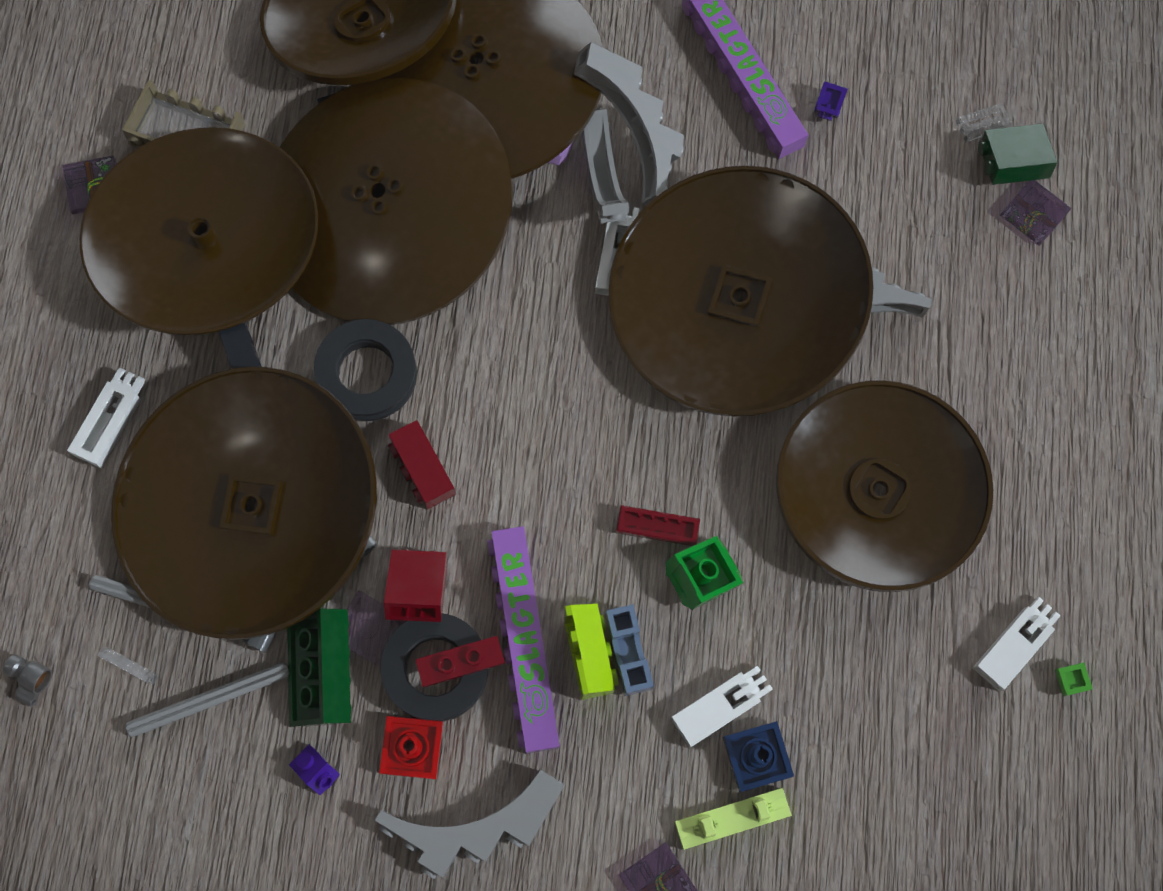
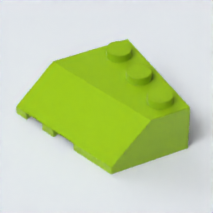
M598 604L565 606L563 620L581 701L613 694L615 692L614 686L619 685L616 670L610 667L609 658H612V651L609 641L605 642L603 631H606L603 615L599 613Z

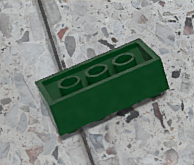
M320 608L304 620L287 628L289 727L351 723L348 609Z

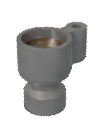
M17 654L8 658L2 670L4 675L12 679L18 678L19 685L15 698L29 707H33L36 704L39 693L46 688L52 677L51 669L34 661L26 663L25 658Z

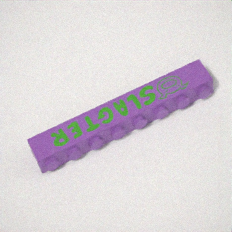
M683 0L682 9L685 15L690 16L695 31L698 35H702L705 40L708 52L715 56L720 71L727 75L730 80L731 89L740 96L744 110L747 113L750 112L754 119L756 129L765 136L769 150L775 152L778 159L803 148L809 136L724 0Z
M522 526L491 531L493 539L487 540L490 556H495L497 566H492L494 583H500L501 593H496L498 610L504 609L505 620H500L502 637L508 636L509 647L504 648L506 664L512 663L514 673L513 675H508L511 692L516 691L518 702L513 703L515 720L521 719L522 730L517 731L519 748L525 747L526 754L558 749L560 745L525 529Z

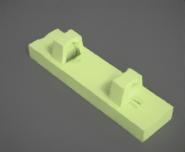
M780 788L674 821L682 849L685 850L792 815L784 790ZM752 805H754L758 811V819L756 818Z

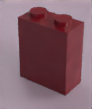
M408 549L391 550L384 598L385 620L442 621L447 576V552L412 551Z

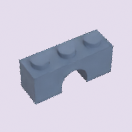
M634 605L607 610L605 620L624 697L652 690L654 685L648 661L643 654L639 636L640 629Z

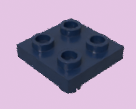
M777 721L722 737L739 793L794 777Z

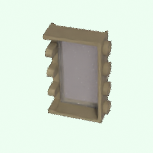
M148 80L122 131L128 143L135 148H139L154 139L182 130L217 127L242 131L246 124L240 112L236 111L233 118L227 117L224 109L220 106L215 105L212 111L205 109L199 99L192 97L189 102L183 101L173 89H168L166 94L158 92L154 82Z

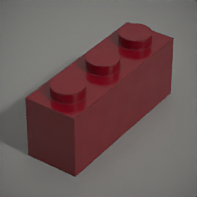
M418 420L388 434L391 443L387 446L394 459L398 457L401 459L403 466L399 468L407 482L412 480L416 488L412 492L419 505L424 503L428 510L456 495L452 482Z

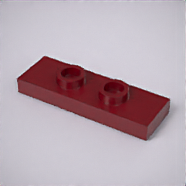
M621 505L616 533L694 546L697 545L700 519Z
M497 636L415 659L423 688L505 664Z

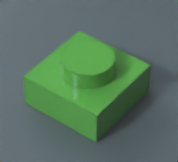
M1085 663L1055 669L1063 697L1093 690Z

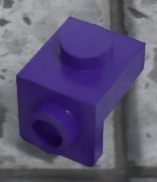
M824 81L814 111L819 112L818 117L832 121L833 117L838 118L848 88Z
M310 744L289 764L305 784L319 795L331 787L333 782L340 776L339 772Z

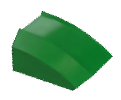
M718 536L676 553L665 562L666 576L669 577L678 593L682 605L691 610L744 583L740 571Z

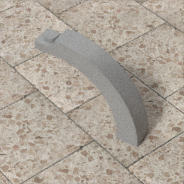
M596 108L587 126L582 131L586 166L595 210L601 223L627 220L626 213H629V204L623 198L617 180L607 109Z

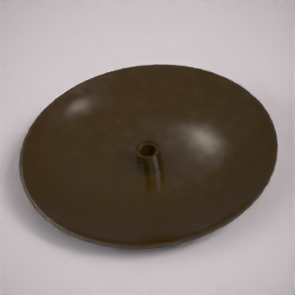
M217 127L194 128L170 133L154 139L129 153L104 176L96 187L85 209L80 229V255L83 268L93 289L103 302L124 319L152 331L177 335H198L229 329L265 312L284 297L296 284L306 269L316 244L318 234L317 202L310 182L301 167L280 147L264 138L245 131Z

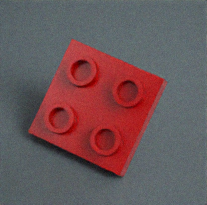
M387 716L379 774L437 780L444 722Z

